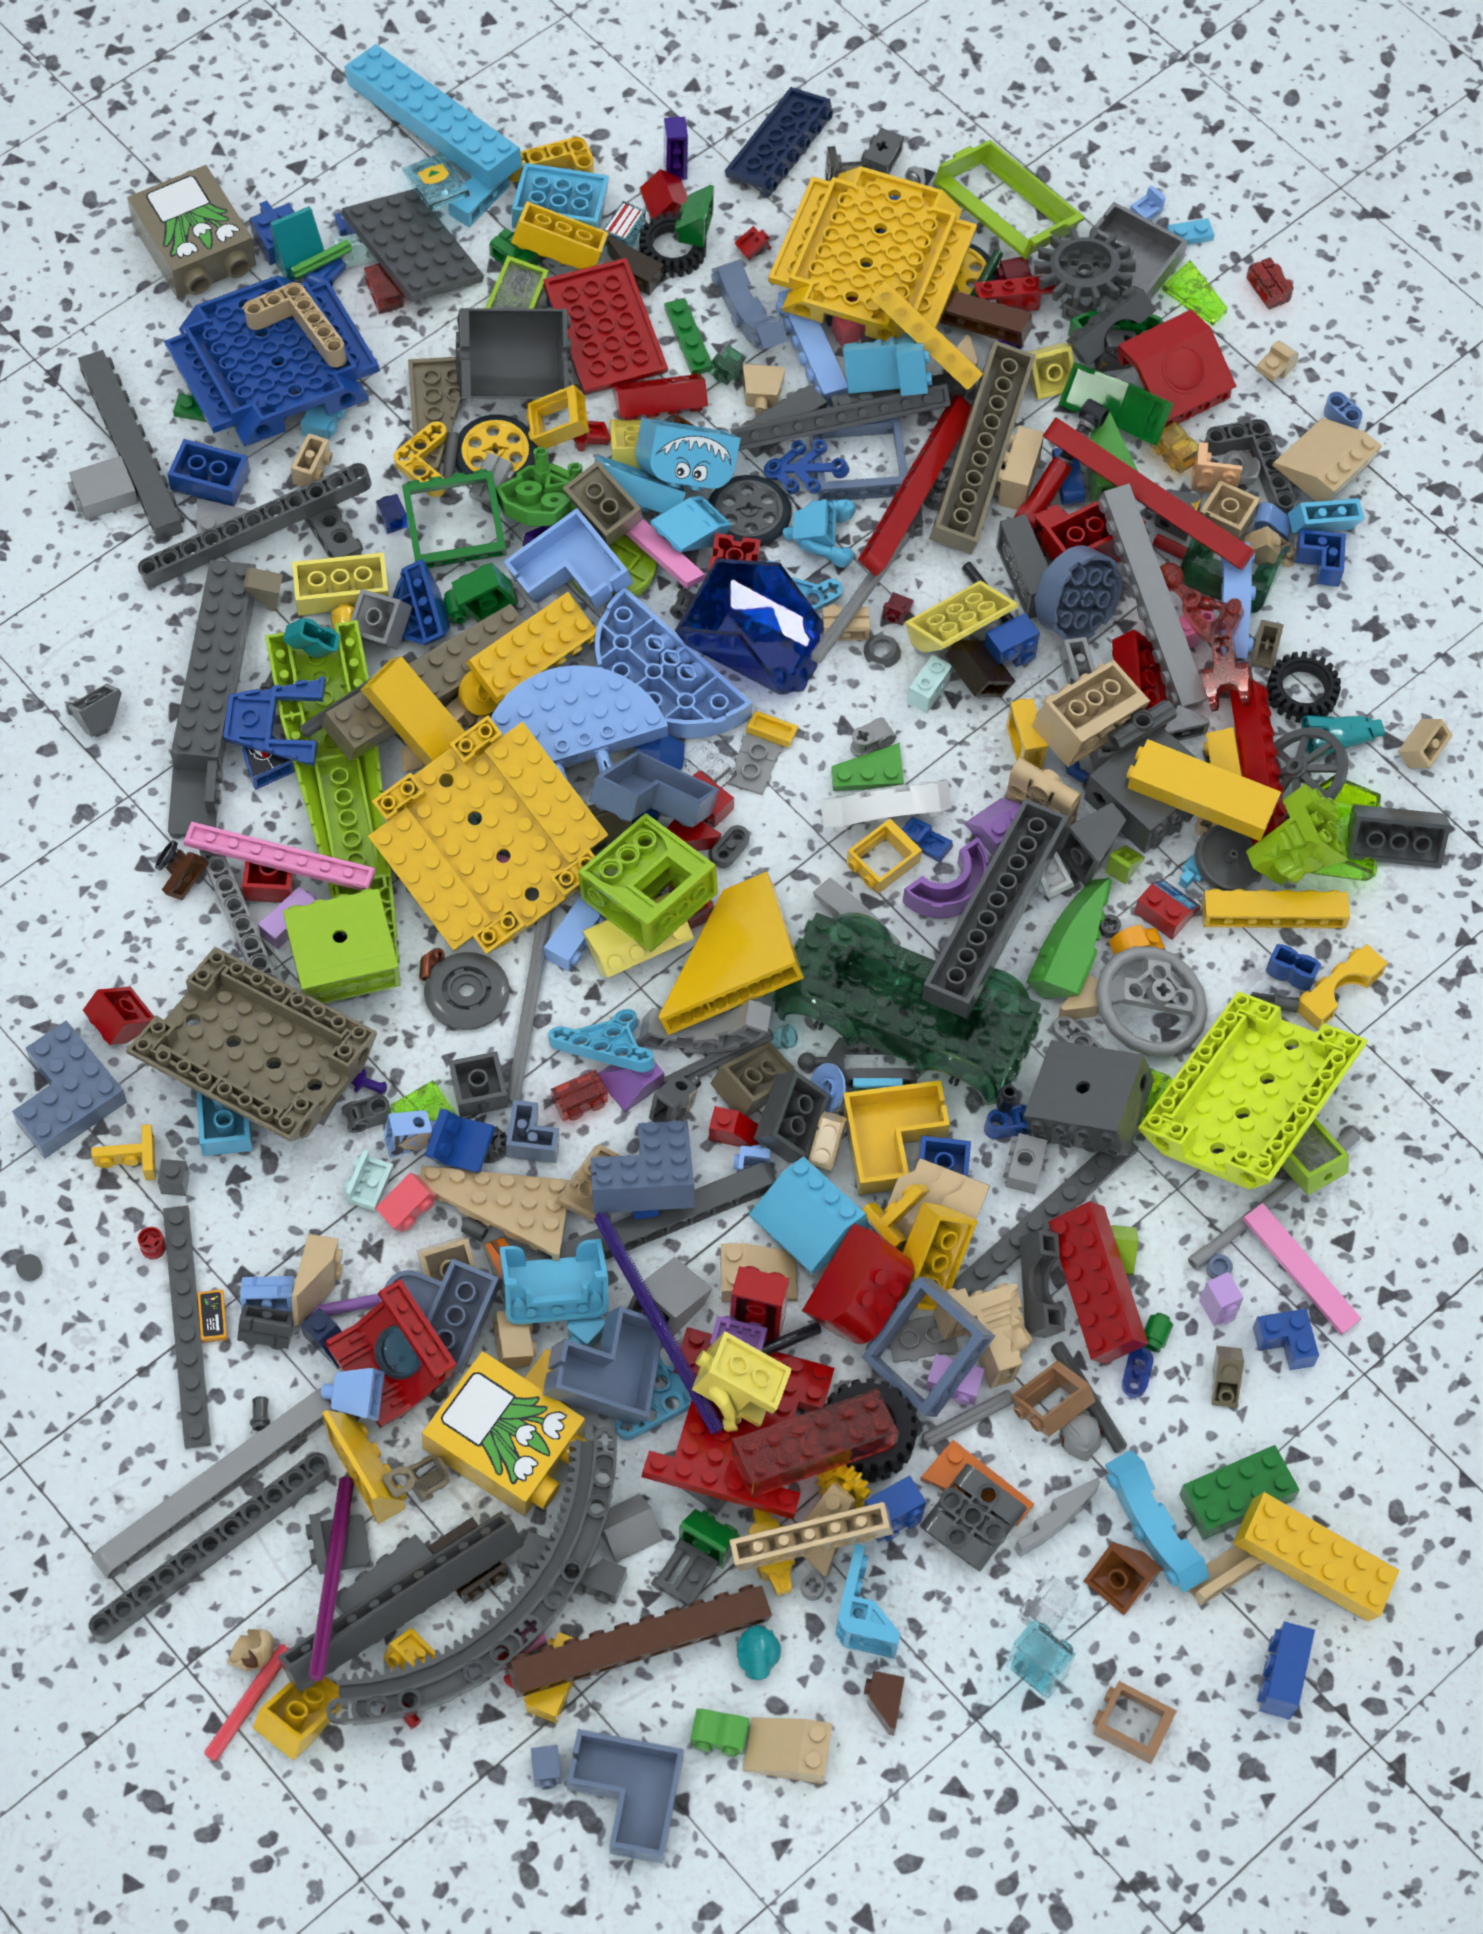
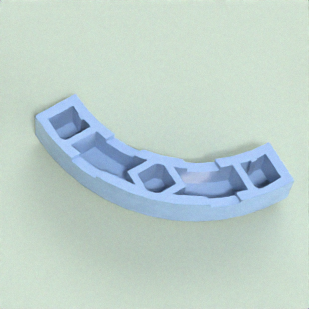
M1255 553L1243 570L1238 569L1222 557L1220 559L1221 577H1223L1221 608L1222 614L1225 615V622H1220L1219 657L1247 659L1248 651H1252L1253 637H1249L1251 600H1255L1256 586H1252V564H1254Z

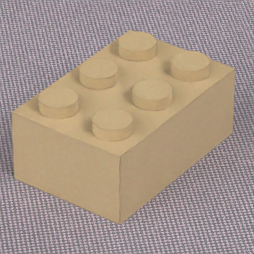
M1018 426L1017 433L1011 435L1010 448L1005 453L1003 469H1000L998 475V485L995 495L999 496L997 505L1018 510L1028 499L1040 461L1044 440L1042 435L1045 432Z

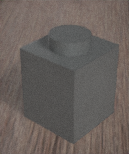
M161 1159L158 1176L161 1194L186 1196L190 1175L186 1161Z

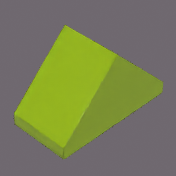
M1124 845L1111 852L1106 873L1126 885L1144 861L1145 856Z
M1111 1225L1126 1275L1133 1276L1138 1248L1137 1228Z

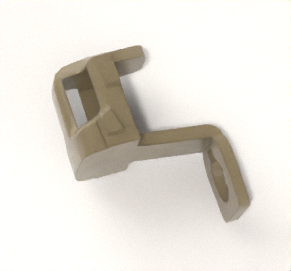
M427 1456L410 1466L396 1467L383 1475V1482L393 1497L396 1498L413 1489L422 1503L434 1497L433 1493L449 1484L448 1468L441 1457ZM434 1462L436 1470L423 1477L417 1476L416 1473L420 1468ZM396 1475H403L406 1477L407 1483L402 1488H396L391 1483L392 1478Z

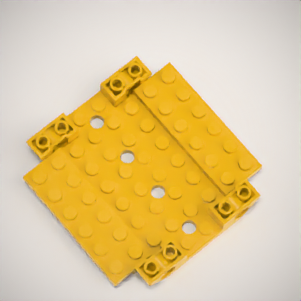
M861 166L840 173L838 178L832 177L831 182L812 176L769 274L768 282L792 289L788 292L782 306V311L821 323L824 322L827 314L865 325V336L887 341L891 336L900 338L906 332L870 298L879 288V285L886 280L937 329L977 230V224L960 220L962 209L943 190ZM892 195H897L900 198L898 200H892L889 197ZM881 228L884 229L886 232L883 234L876 233L875 230ZM864 262H868L872 266L865 268L862 267L861 264ZM853 296L856 297L858 300L855 302H849L848 300H846V298Z
M487 715L450 743L451 748L415 775H412L410 772L372 800L387 822L368 835V837L453 951H456L474 937L484 952L488 954L519 936L539 919L580 890L578 871L595 857L591 850L609 837L608 833L523 721L502 736L501 731L489 715ZM450 775L453 777V784L450 787L441 786L440 780L443 776ZM472 813L481 814L482 820L478 825L469 823V816ZM506 850L510 853L508 862L500 863L497 860V855L500 851ZM531 888L537 889L539 897L535 901L527 900L525 896L527 890Z

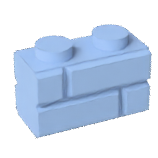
M294 1276L242 1277L240 1292L241 1310L243 1305L247 1304L293 1312L292 1292L294 1289Z

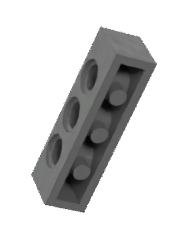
M337 505L304 519L329 558L362 555L361 551L364 550L362 543L358 538L355 539L353 537L351 526L347 521L344 522L342 520V514Z

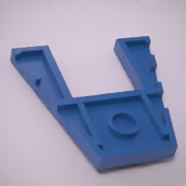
M321 676L318 680L296 681L295 684L287 686L275 685L271 689L261 691L255 689L229 694L223 734L224 740L229 743L315 766L318 748L317 741L272 739L277 700L324 702L325 677Z

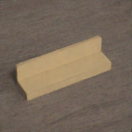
M1233 1546L1206 1564L1210 1578L1189 1591L1198 1604L1203 1606L1266 1563L1241 1548Z

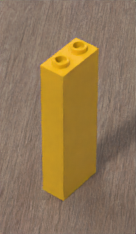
M402 656L391 658L360 689L425 766L450 749V743L465 732ZM450 775L443 776L440 780L443 787H450L453 784V777Z
M1147 739L1144 747L1139 746L1135 756V760L1138 761L1135 766H1130L1126 778L1129 779L1128 789L1258 841L1262 840L1281 794L1280 791Z

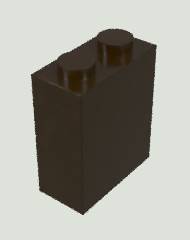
M959 640L953 643L945 657L974 697H1002L1016 682L1003 663L1000 665L985 647V641Z

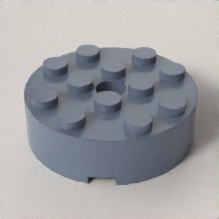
M1084 545L1068 548L1061 553L1042 573L1037 594L1034 598L1036 615L1040 624L1045 629L1065 640L1081 637L1089 639L1094 636L1095 630L1101 624H1107L1118 605L1122 591V574L1118 573L1116 567L1118 564L1112 558Z

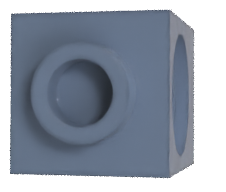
M558 1745L531 1748L534 1786H540V1789L547 1790L555 1788L556 1784H562Z

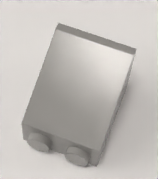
M676 1257L644 1280L645 1283H643L648 1286V1292H651L649 1295L652 1294L651 1297H654L652 1300H655L657 1303V1308H660L658 1311L661 1310L659 1314L662 1313L661 1316H664L662 1319H666L667 1327H670L668 1330L671 1329L669 1333L673 1332L671 1336H675L705 1305L712 1290V1287ZM633 1294L627 1309L646 1315L635 1294Z

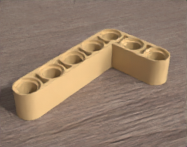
M289 283L245 303L244 313L247 326L250 329L259 330L293 316L329 366L340 367L346 363L347 358L343 340L300 283Z

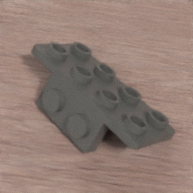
M217 760L207 761V771L173 767L168 833L170 836H186L191 822L217 827L218 804L222 803V791L219 790L220 784H223V769H219Z

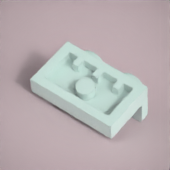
M357 234L333 238L334 245L348 240L352 246V252L340 257L346 267L378 262Z

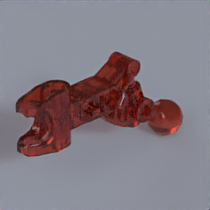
M1175 563L1161 565L1160 569L1168 591H1174L1183 602L1182 611L1189 625L1201 639L1212 645L1214 667L1202 669L1203 686L1211 711H1218L1220 696L1229 690H1235L1240 694L1243 707L1250 706L1252 690L1249 661L1237 663L1234 637L1245 612L1241 601L1237 598H1232L1228 603L1216 601V598L1201 596L1197 590L1190 589L1185 584L1184 571L1179 565ZM1201 610L1209 612L1214 610L1222 611L1217 619L1212 622L1207 621L1199 613ZM1227 630L1224 635H1217L1219 631ZM1222 646L1226 647L1227 650L1224 656Z

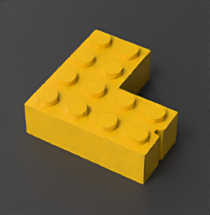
M941 1080L844 1093L842 1109L844 1117L848 1118L846 1130L858 1195L893 1191L897 1179L909 1173L903 1143L921 1141V1136L948 1137L950 1123L947 1108L944 1105L945 1098Z

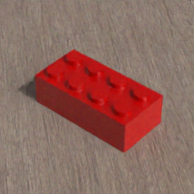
M739 1266L731 1294L730 1316L740 1322H756L767 1328L766 1342L780 1337L786 1315L789 1278L778 1272L766 1273L753 1266Z

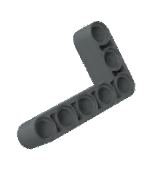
M1252 419L1214 426L1208 429L1204 443H1208L1207 452H1210L1211 456L1223 455L1232 450H1250L1254 457L1259 458L1261 467L1258 476L1268 503L1275 505L1288 515L1294 509L1296 498L1289 479L1272 466L1280 457L1268 423L1263 419Z

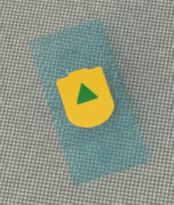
M441 153L402 168L412 188L418 193L423 204L427 205L429 211L470 196L469 189L455 167Z

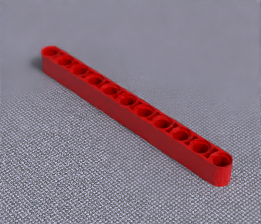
M960 394L954 396L950 400L951 406H947L944 409L858 558V562L873 576L879 575L887 566L963 433L971 404Z
M1055 417L1042 435L1049 442L1116 487L1130 484L1135 500L1238 569L1243 570L1256 552L1250 546L1059 418Z

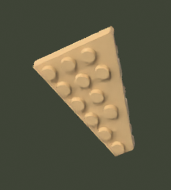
M422 1166L420 1177L438 1196L436 1198L437 1201L441 1203L446 1201L457 1207L458 1211L474 1220H480L488 1227L494 1226L504 1231L505 1236L521 1244H526L535 1251L541 1250L551 1255L554 1261L560 1260L567 1209L555 1203V1201L570 1180L483 1171L476 1173L462 1169Z

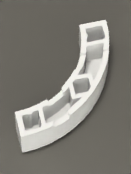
M948 780L922 782L919 785H911L910 789H907L906 784L820 799L823 827H833V831L847 830V825L870 820L882 823L891 819L890 817L929 813V816L943 815L944 810L952 808Z

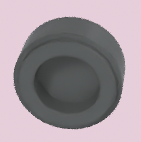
M27 1254L17 1261L16 1271L21 1279L33 1281L40 1277L43 1266L37 1256Z

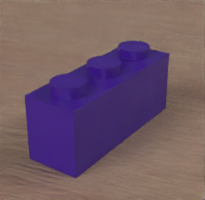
M686 117L664 118V169L680 177L681 180L687 179L688 169Z

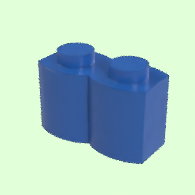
M1276 944L1265 971L1275 979L1288 981L1297 989L1310 991L1321 963L1309 955L1298 954L1297 951L1287 945Z

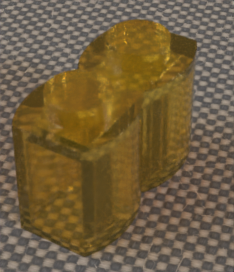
M1174 422L1164 428L1158 446L1152 445L1157 455L1167 459V464L1172 470L1175 469L1181 474L1193 466L1198 443L1189 437L1179 424Z

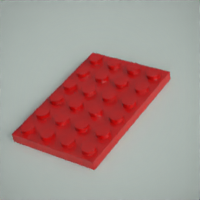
M627 258L543 279L544 288L552 309H567V315L571 317V327L567 329V338H571V351H568L584 395L612 388L613 385L630 383L668 373L667 363Z

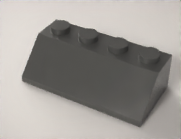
M1352 804L1348 824L1347 857L1354 860L1442 868L1451 825L1445 813Z

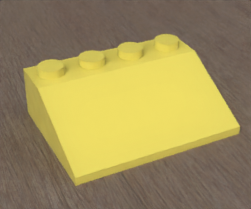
M980 580L907 620L905 624L911 645L925 653L942 650L1019 606L1017 602Z

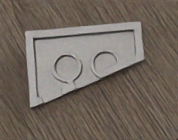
M197 498V534L250 510Z

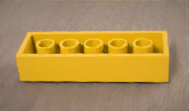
M1265 1492L1252 1499L1233 1541L1235 1546L1367 1622L1381 1616L1400 1571Z

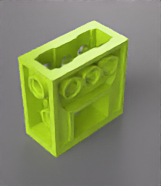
M647 813L578 871L582 900L649 952L655 950L718 894L716 865ZM669 885L675 888L659 904L653 901Z

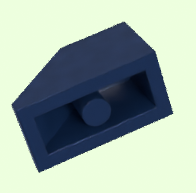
M318 1308L301 1324L303 1336L339 1369L340 1366L325 1345V1342L342 1331L321 1308Z

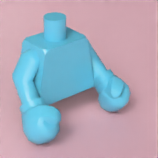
M827 499L821 501L813 500L807 506L794 513L793 526L783 529L784 538L786 541L794 540L804 551L826 557L827 560L839 568H845L852 563L854 553L849 547H835L836 521L843 523L850 520L856 511L855 504L848 499L831 500V502H828Z

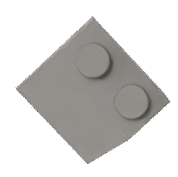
M361 589L350 621L358 620L362 639L398 650L412 606L399 599Z

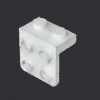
M1057 851L1037 887L1040 893L1045 891L1048 899L1074 887Z

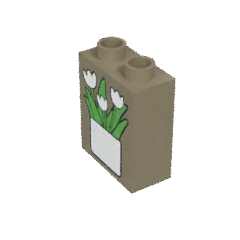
M207 165L127 197L132 225L177 299L187 294H201L208 290L211 284L225 278L242 277L252 267L256 266L252 237Z

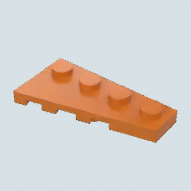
M954 1440L950 1442L921 1476L920 1481L927 1484L931 1483L944 1491L950 1486L965 1464L968 1463L1027 1507V1510L1015 1524L1016 1526L1021 1523L1034 1507L1032 1501ZM955 1485V1488H956L957 1490H959L960 1492H962V1493H963L964 1495H966L968 1498H971L968 1494H966L965 1492H963L960 1488H958V1487ZM987 1490L982 1495V1500L985 1502H992L996 1498V1493L992 1490Z

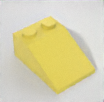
M641 418L634 420L610 419L612 460L641 469L635 456Z

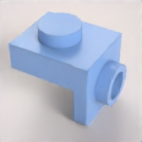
M1151 185L1147 189V194L1130 206V210L1151 220L1163 212L1165 197L1161 191Z
M753 1145L751 1147L741 1146L740 1155L735 1154L733 1169H738L739 1172L743 1170L744 1165L754 1166L762 1162H768L769 1164L770 1149L760 1145Z

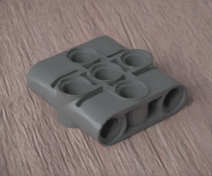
M966 1463L950 1486L942 1492L940 1499L921 1523L920 1527L973 1568L981 1572L998 1547L1005 1542L1007 1535L1027 1510V1507L977 1469ZM955 1485H956L958 1488H960L963 1492H965L966 1494H968L971 1498H968V1497H967L966 1495H964L962 1492H960L959 1490H957V1489L955 1488ZM985 1491H994L996 1493L995 1500L992 1502L983 1501L982 1495ZM951 1495L959 1498V1504L954 1508H949L945 1505L946 1499ZM940 1507L943 1511H945L955 1520L953 1521L952 1519H950L948 1516H946L944 1513L938 1510V1508ZM977 1511L980 1513V1519L977 1523H969L966 1520L969 1512ZM992 1514L996 1515L998 1518H1000L1002 1521H1004V1522H1005L1006 1524H1008L1009 1526H1008V1527L1005 1526L1001 1521H999L997 1518H995ZM991 1527H998L1002 1530L999 1538L990 1539L987 1536L988 1530ZM955 1532H961L965 1535L964 1541L959 1545L951 1542V1536ZM976 1536H978L980 1539H982L984 1542H986L993 1548L990 1549L988 1546H986L984 1543L978 1540Z

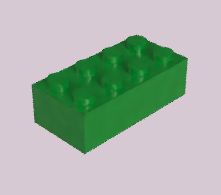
M1273 1445L1183 1484L1179 1495L1202 1539L1205 1540L1241 1524L1254 1497L1265 1492L1282 1503L1287 1504L1295 1500L1300 1489L1276 1445Z

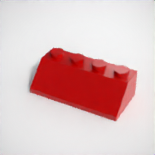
M700 373L613 385L617 413L620 418L624 417V420L637 419V415L645 414L646 417H657L660 412H668L669 415L679 414L683 409L697 412L702 411L703 407L708 406L706 380Z
M1134 629L1112 639L1113 660L1150 700L1145 711L1166 700V689L1160 675L1162 671L1159 663H1156L1153 658L1154 649L1151 642Z

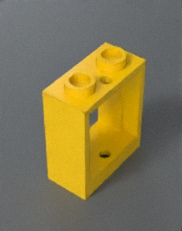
M575 385L527 403L528 413L526 417L530 425L528 435L530 440L538 447L548 449L589 432L585 395ZM569 407L570 422L545 431L543 417Z
M1017 699L1010 703L1006 724L1016 761L1021 757L1043 770L1048 744L1032 727L1036 719L1035 715L1038 712L1034 699Z
M889 819L851 847L847 852L846 862L852 872H857L862 877L863 882L868 888H873L879 894L921 861L922 849ZM886 839L905 859L879 878L860 858Z

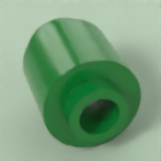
M450 589L445 592L443 603L449 622L455 624L466 622L470 615L458 605L454 590Z
M1163 1313L1149 1316L1144 1328L1148 1345L1144 1346L1145 1349L1152 1352H1160L1161 1348L1165 1347L1173 1327L1169 1316Z

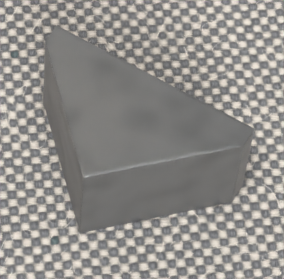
M1178 705L1175 710L1177 717L1168 722L1165 730L1176 740L1181 741L1206 735L1210 721L1208 718Z

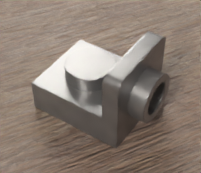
M1067 298L1063 306L1061 318L1071 321L1076 316L1094 310L1097 313L1098 310L1095 309L1096 307L1092 301L1088 307L1079 303L1078 307L1075 308L1072 305V299Z

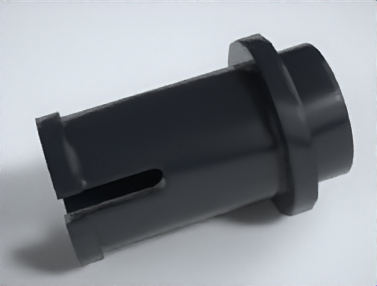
M1006 1085L999 1090L997 1109L1002 1113L1010 1112L1013 1103L1018 1099V1091L1014 1086Z

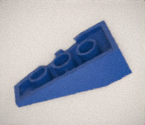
M668 734L667 737L637 746L636 751L638 750L680 771L682 770L685 743ZM650 808L633 819L632 824L645 813L658 821L660 814L657 810Z

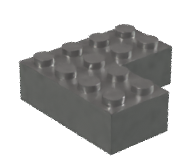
M1114 201L1103 214V217L1094 225V227H1097L1098 239L1105 241L1113 232L1117 234L1115 249L1128 244L1131 246V256L1122 260L1136 259L1135 272L1123 273L1133 275L1131 287L1137 286L1144 289L1150 300H1152L1185 256L1187 240ZM1115 284L1120 289V298L1123 295L1122 293L1129 287ZM1107 292L1103 293V295L1115 300Z

